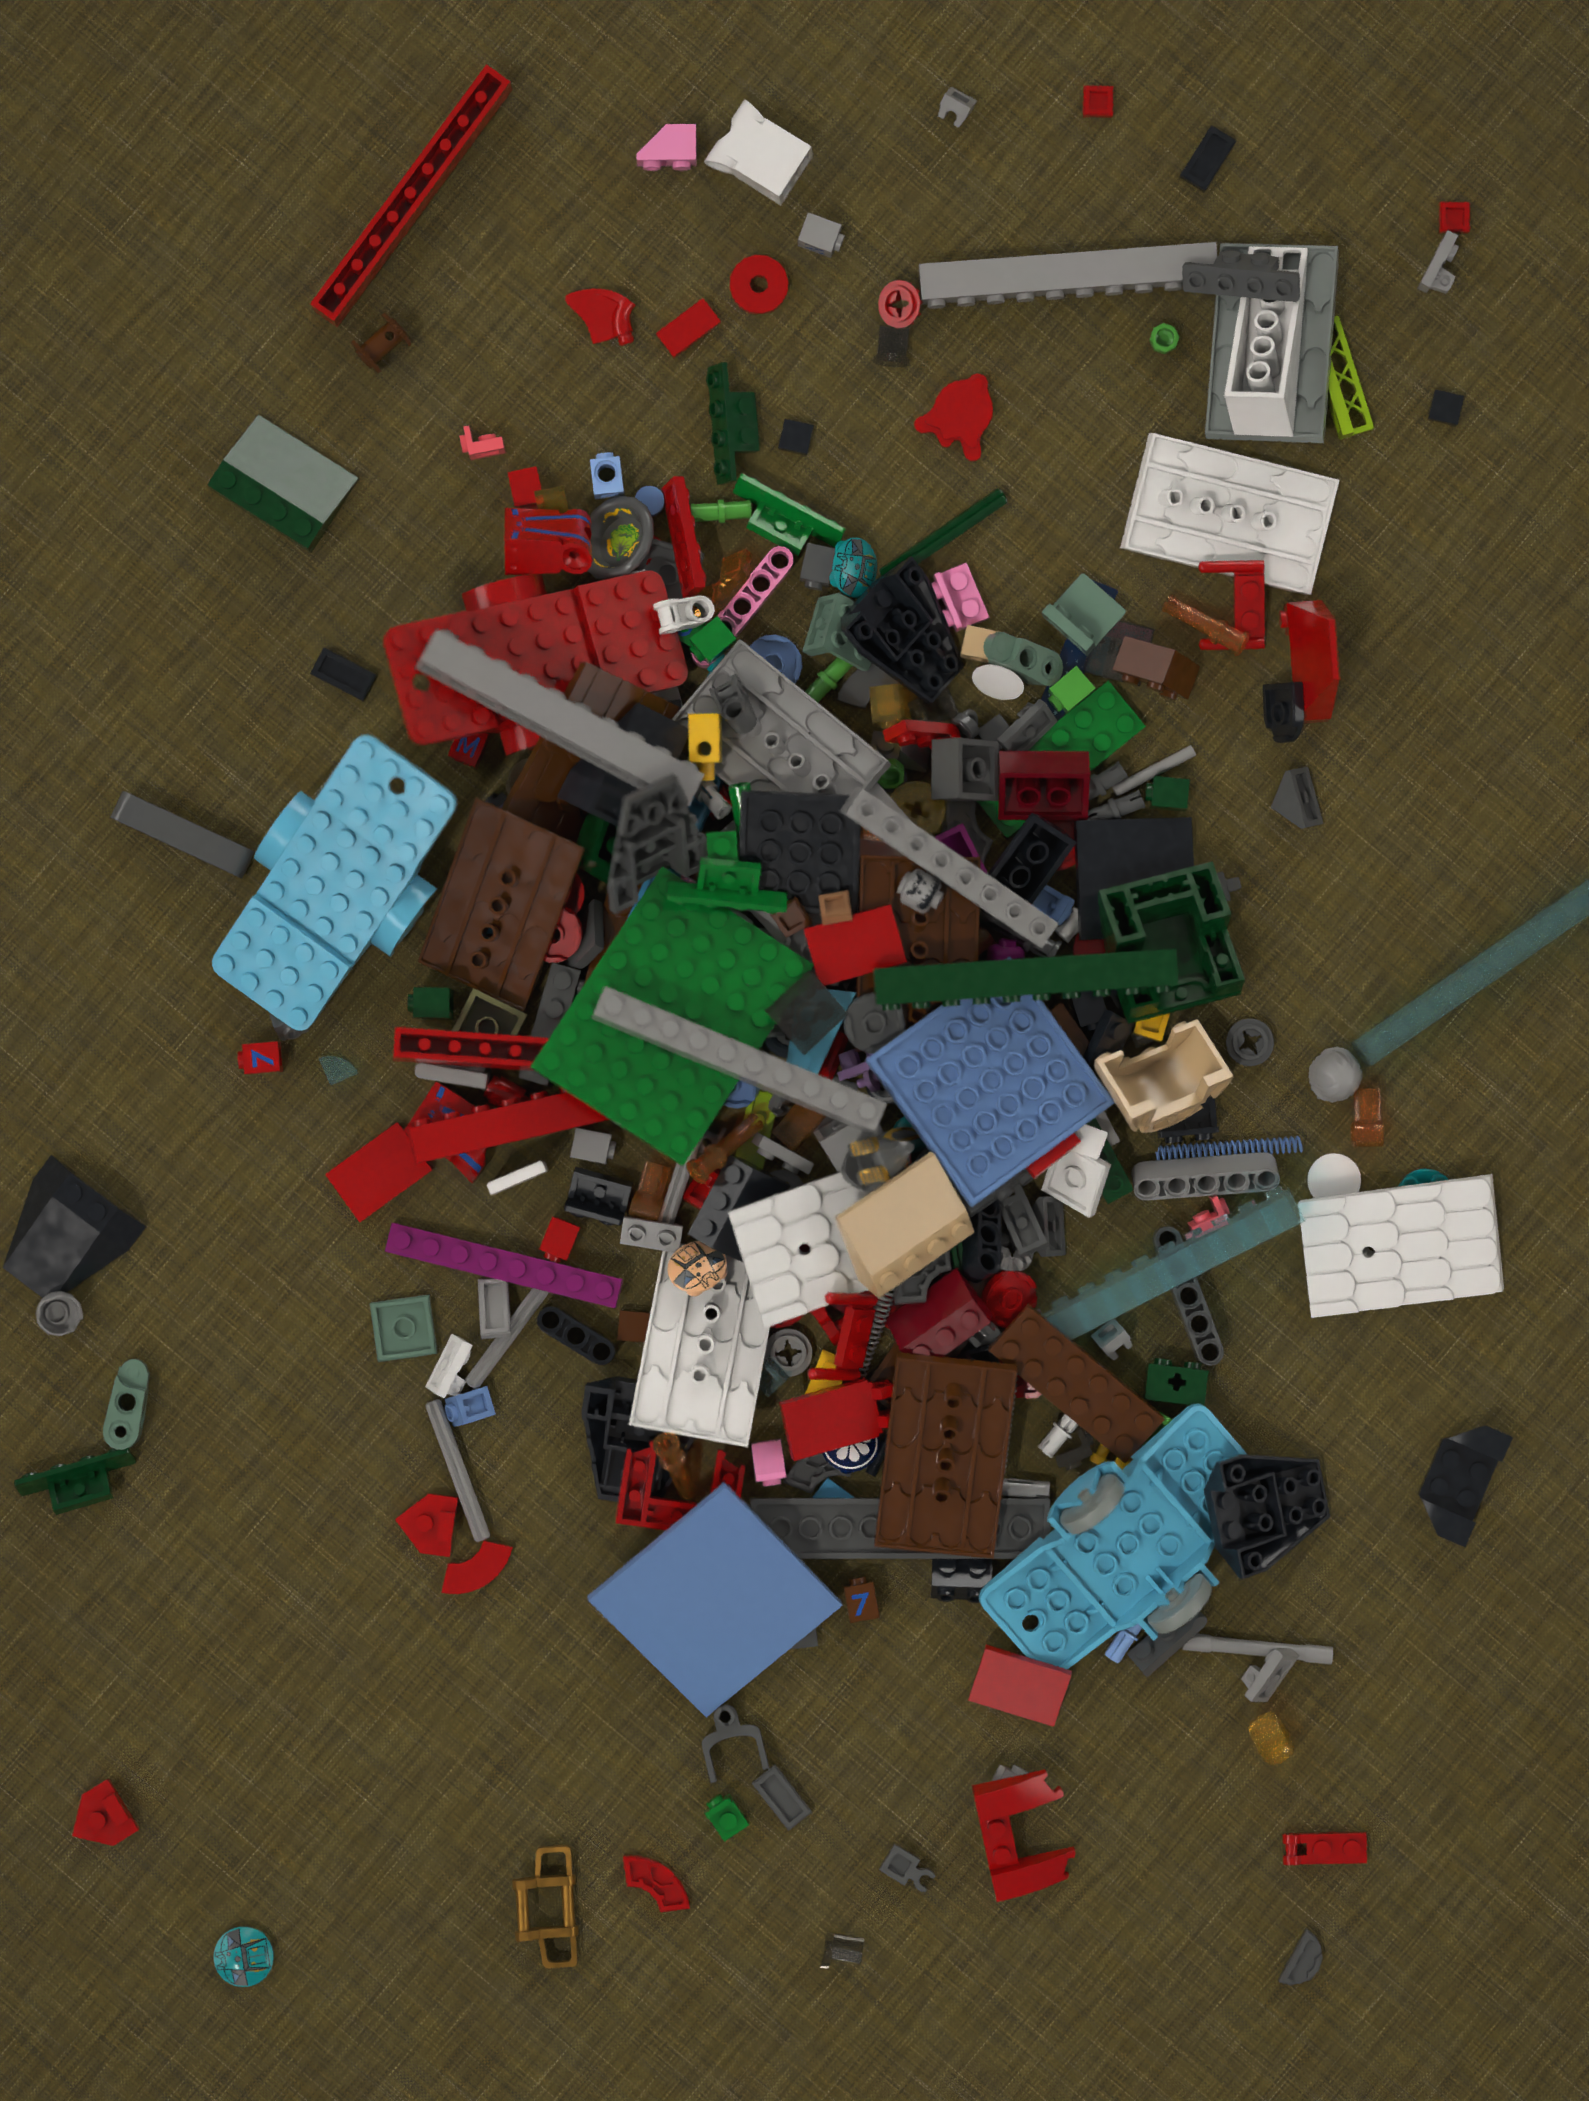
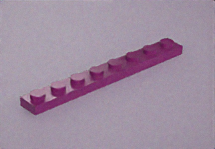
M395 1223L391 1224L384 1251L615 1309L617 1308L623 1279Z

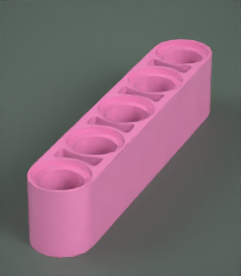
M782 546L771 549L717 615L723 623L731 626L732 634L735 637L741 633L791 571L793 555L789 549ZM777 554H783L787 557L789 563L785 568L778 569L772 565V558ZM758 577H764L769 581L770 586L766 591L759 592L754 589L753 581ZM737 601H747L751 606L750 611L745 615L736 613L734 605ZM691 652L693 662L700 668H708L710 666L706 661L700 663Z

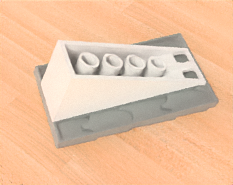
M1220 243L1219 254L1227 250H1236L1241 254L1266 253L1269 256L1279 257L1278 270L1298 272L1300 274V299L1298 302L1216 295L1205 427L1206 439L1324 443L1339 265L1338 246Z

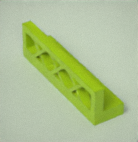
M1338 315L1334 317L1337 338L1331 347V355L1335 352L1343 356L1346 366L1341 374L1335 371L1331 360L1328 405L1339 440L1373 430L1374 425ZM1338 342H1340L1342 350L1336 348ZM1347 370L1349 371L1351 379L1345 376ZM1342 380L1354 386L1355 394L1351 402L1343 398L1340 388ZM1356 398L1358 399L1360 407L1354 404ZM1351 408L1362 413L1366 425L1353 428L1348 414Z

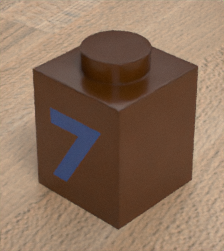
M866 1576L849 1579V1584L844 1585L850 1623L880 1618L873 1580L867 1581Z

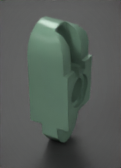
M1004 632L990 634L984 641L983 648L988 658V663L1013 671L1027 684L1051 686L1058 682L1062 676V659L1058 653L1051 649ZM1046 664L1051 666V671L1048 674L1045 671Z
M130 1359L119 1367L118 1374L115 1377L103 1426V1437L110 1447L117 1450H124L134 1446L142 1435L150 1378L148 1367L142 1360ZM126 1393L133 1395L136 1400L135 1407L132 1410H127L122 1406L121 1399ZM119 1426L125 1427L127 1431L126 1435L122 1438L116 1435Z

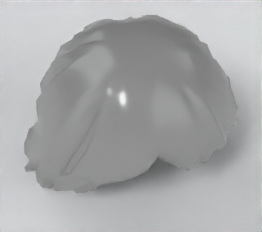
M1338 1046L1323 1050L1309 1066L1311 1091L1315 1093L1317 1099L1330 1101L1331 1103L1342 1101L1352 1096L1358 1090L1359 1084L1363 1079L1358 1060L1349 1050Z

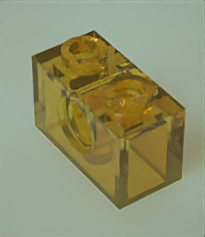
M901 684L869 687L872 723L880 725L881 729H887L903 720H913L910 690Z

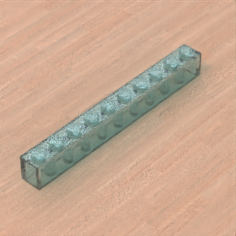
M1589 878L1351 1041L1350 1043L1367 1067L1374 1065L1588 917Z
M1281 1186L1276 1187L1265 1193L1266 1200L1256 1204L1253 1199L1238 1207L1239 1214L1229 1218L1226 1213L1211 1221L1213 1227L1203 1232L1198 1227L1184 1235L1186 1241L1178 1245L1171 1241L1157 1248L1160 1254L1151 1259L1145 1254L1130 1262L1133 1268L1123 1273L1118 1268L1104 1275L1106 1279L1104 1283L1095 1286L1094 1282H1091L1077 1289L1080 1295L1070 1300L1065 1295L1051 1302L1053 1309L1043 1314L1040 1309L1037 1311L1070 1339H1074L1304 1222L1306 1219L1290 1189L1288 1188L1283 1191Z

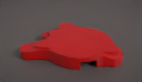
M973 374L968 379L954 381L945 386L936 397L932 409L915 420V430L921 434H934L943 448H948L954 441H959L965 458L970 462L978 461L981 457L980 438L988 428L993 414L992 400L987 390V378L982 374Z

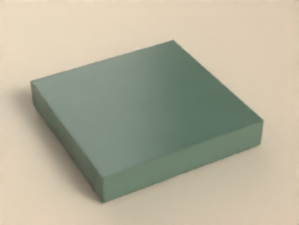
M430 1294L370 1303L378 1362L438 1354Z

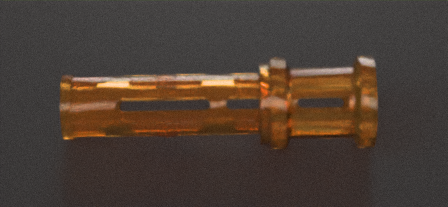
M1169 595L1167 598L1169 602L1165 601L1162 612H1166L1208 635L1211 643L1215 645L1219 643L1233 651V655L1238 657L1249 641L1250 633L1247 631L1242 633L1229 626L1227 620L1220 619L1217 621L1175 598L1173 595Z
M755 1114L748 1115L744 1121L717 1144L707 1145L703 1150L704 1153L697 1159H690L686 1164V1168L691 1177L703 1184L708 1181L709 1175L715 1169L723 1168L729 1155L763 1129V1122L761 1120L754 1126H751L758 1116Z
M670 1432L662 1433L655 1438L653 1449L656 1455L659 1456L662 1468L669 1471L678 1495L682 1499H690L696 1494L694 1489L697 1488L685 1465L686 1454L680 1448V1441L675 1434Z

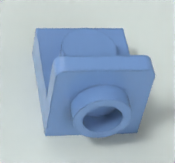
M487 1386L445 1398V1414L447 1419L452 1422L453 1427L496 1415Z

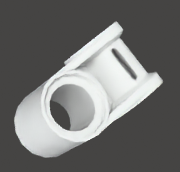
M705 596L668 599L653 604L654 610L658 612L661 625L659 629L660 635L699 627L710 620L714 614V605ZM693 606L699 609L701 613L700 618L693 613Z

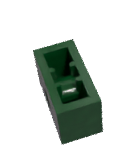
M413 987V994H408V1012L413 1013V1018L418 1020H453L454 990L451 988Z
M1155 1358L1154 1363H1147L1143 1399L1188 1405L1198 1403L1205 1406L1209 1371L1202 1369V1363L1184 1361V1367L1172 1366V1360ZM1175 1373H1179V1378L1184 1380L1183 1385L1177 1386V1390H1173V1385L1168 1383V1378H1174Z

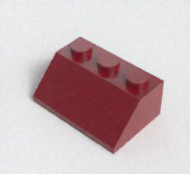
M999 751L998 820H1027L1031 813L1041 815L1048 820H1088L1090 787L1089 751Z
M956 1267L928 1287L926 1302L904 1304L886 1317V1323L902 1353L939 1356L942 1358L990 1324L993 1314Z

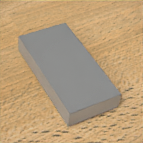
M493 1278L478 1279L481 1339L511 1337L508 1282Z

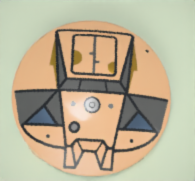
M700 1241L685 1244L677 1249L668 1263V1275L671 1282L677 1288L686 1291L689 1296H698L703 1291L714 1287L728 1273L725 1254L710 1248Z

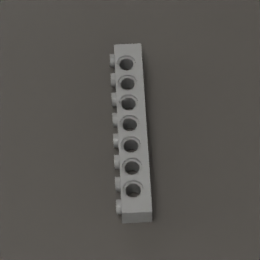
M856 786L841 808V813L1032 944L1043 948L1058 926V922L863 788Z

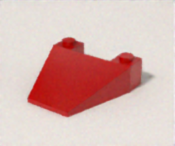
M1323 600L1287 602L1284 605V610L1279 611L1280 628H1285L1286 636L1289 635L1292 681L1303 682V723L1328 722L1332 717L1339 684L1335 618Z

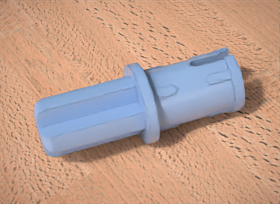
M1136 1624L1133 1627L1118 1631L1105 1651V1655L1112 1661L1119 1663L1133 1641H1138L1136 1637L1142 1627Z

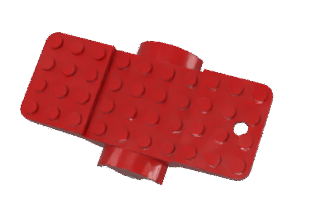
M642 571L583 584L573 589L551 594L547 593L542 574H528L507 578L462 593L466 611L394 626L383 637V646L409 738L418 745H429L483 733L500 732L507 756L525 749L533 751L540 738V735L415 668L430 636L436 629L453 633L458 637V641L463 644L477 646L485 652L484 655L493 660L505 661L512 667L511 670L521 675L528 674L537 679L539 685L548 690L549 688L556 689L563 694L581 662H588L650 693L675 688L683 684L688 676V667L678 632L664 635L659 634L661 625L658 612L654 610L653 604L668 600V595L662 577L654 571ZM416 675H423L427 678L429 686L426 691H421L414 687L413 679Z

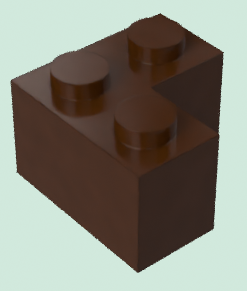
M1124 636L1112 670L1122 675L1121 680L1128 684L1138 686L1139 682L1146 683L1147 688L1160 692L1159 696L1176 701L1177 697L1189 699L1200 666L1174 649Z

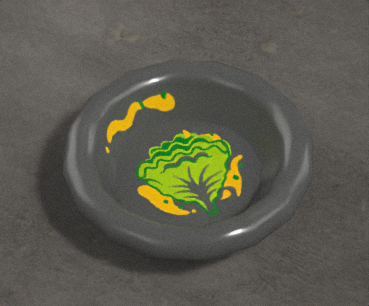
M627 496L606 500L594 509L590 515L592 523L590 540L592 564L588 570L595 578L604 580L628 575L639 567L649 553L654 537L653 518L645 504L637 498Z

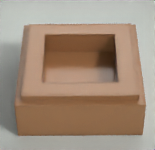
M848 890L819 895L823 925L853 920Z

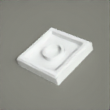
M1070 1151L1048 1168L1041 1190L1090 1218L1096 1213L1111 1164L1101 1158L1096 1160Z
M538 1161L489 1182L487 1188L490 1195H495L542 1175L549 1170L545 1162Z

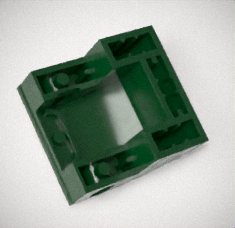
M1213 861L1099 890V915L1106 953L1176 949L1179 985H1171L1170 992L1153 993V987H1141L1140 994L1123 995V989H1116L1128 1024L1241 995L1245 977L1227 930L1232 914Z

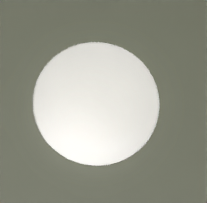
M983 665L976 668L972 674L974 685L981 692L992 698L1011 700L1019 697L1024 691V684L1021 678L1013 671L1002 666Z
M1331 1153L1318 1158L1308 1173V1187L1314 1198L1359 1192L1361 1186V1175L1357 1165L1349 1157L1342 1154Z

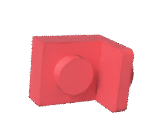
M463 426L465 434L459 435L463 453H469L471 460L506 453L502 436L496 437V434H486L478 437L479 441L473 442L470 426Z
M1216 1195L1208 1196L1214 1211H1201L1193 1216L1192 1221L1187 1223L1191 1233L1196 1238L1229 1224L1226 1215L1230 1214V1211L1223 1197L1218 1199Z

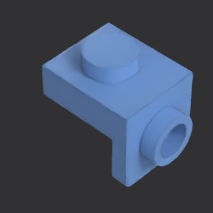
M1046 884L1032 905L1061 926L1069 918L1075 900L1061 894Z

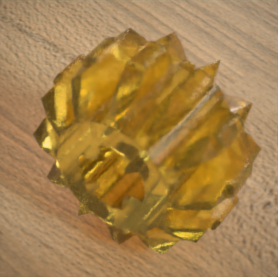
M1273 1712L1262 1714L1250 1722V1737L1265 1762L1273 1766L1286 1761L1288 1757L1293 1755V1741L1284 1723L1281 1722L1276 1714Z

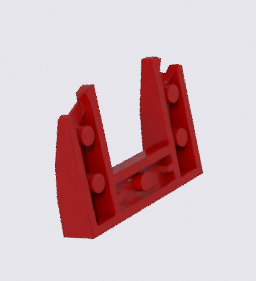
M658 1440L649 1441V1448L633 1453L631 1448L626 1449L615 1523L667 1530L699 1504L650 1496ZM717 1449L709 1495L725 1482L741 1498L746 1466L741 1464L739 1467H736L724 1458L727 1454L724 1450Z
M1046 1770L972 1785L997 1902L1042 1890L1069 1877V1873L1065 1871L1068 1859L1075 1858L1074 1846L1018 1858L1009 1816L1064 1797L1060 1786L1052 1790L1044 1781L1048 1776Z

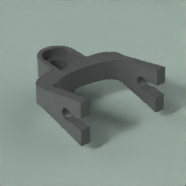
M730 1705L718 1707L714 1713L717 1732L707 1735L701 1743L710 1783L717 1782L710 1749L716 1743L730 1737L751 1736L755 1738L763 1770L769 1769L759 1727L755 1725H740L738 1713ZM723 1711H728L731 1714V1720L727 1723L722 1722L720 1719V1714Z

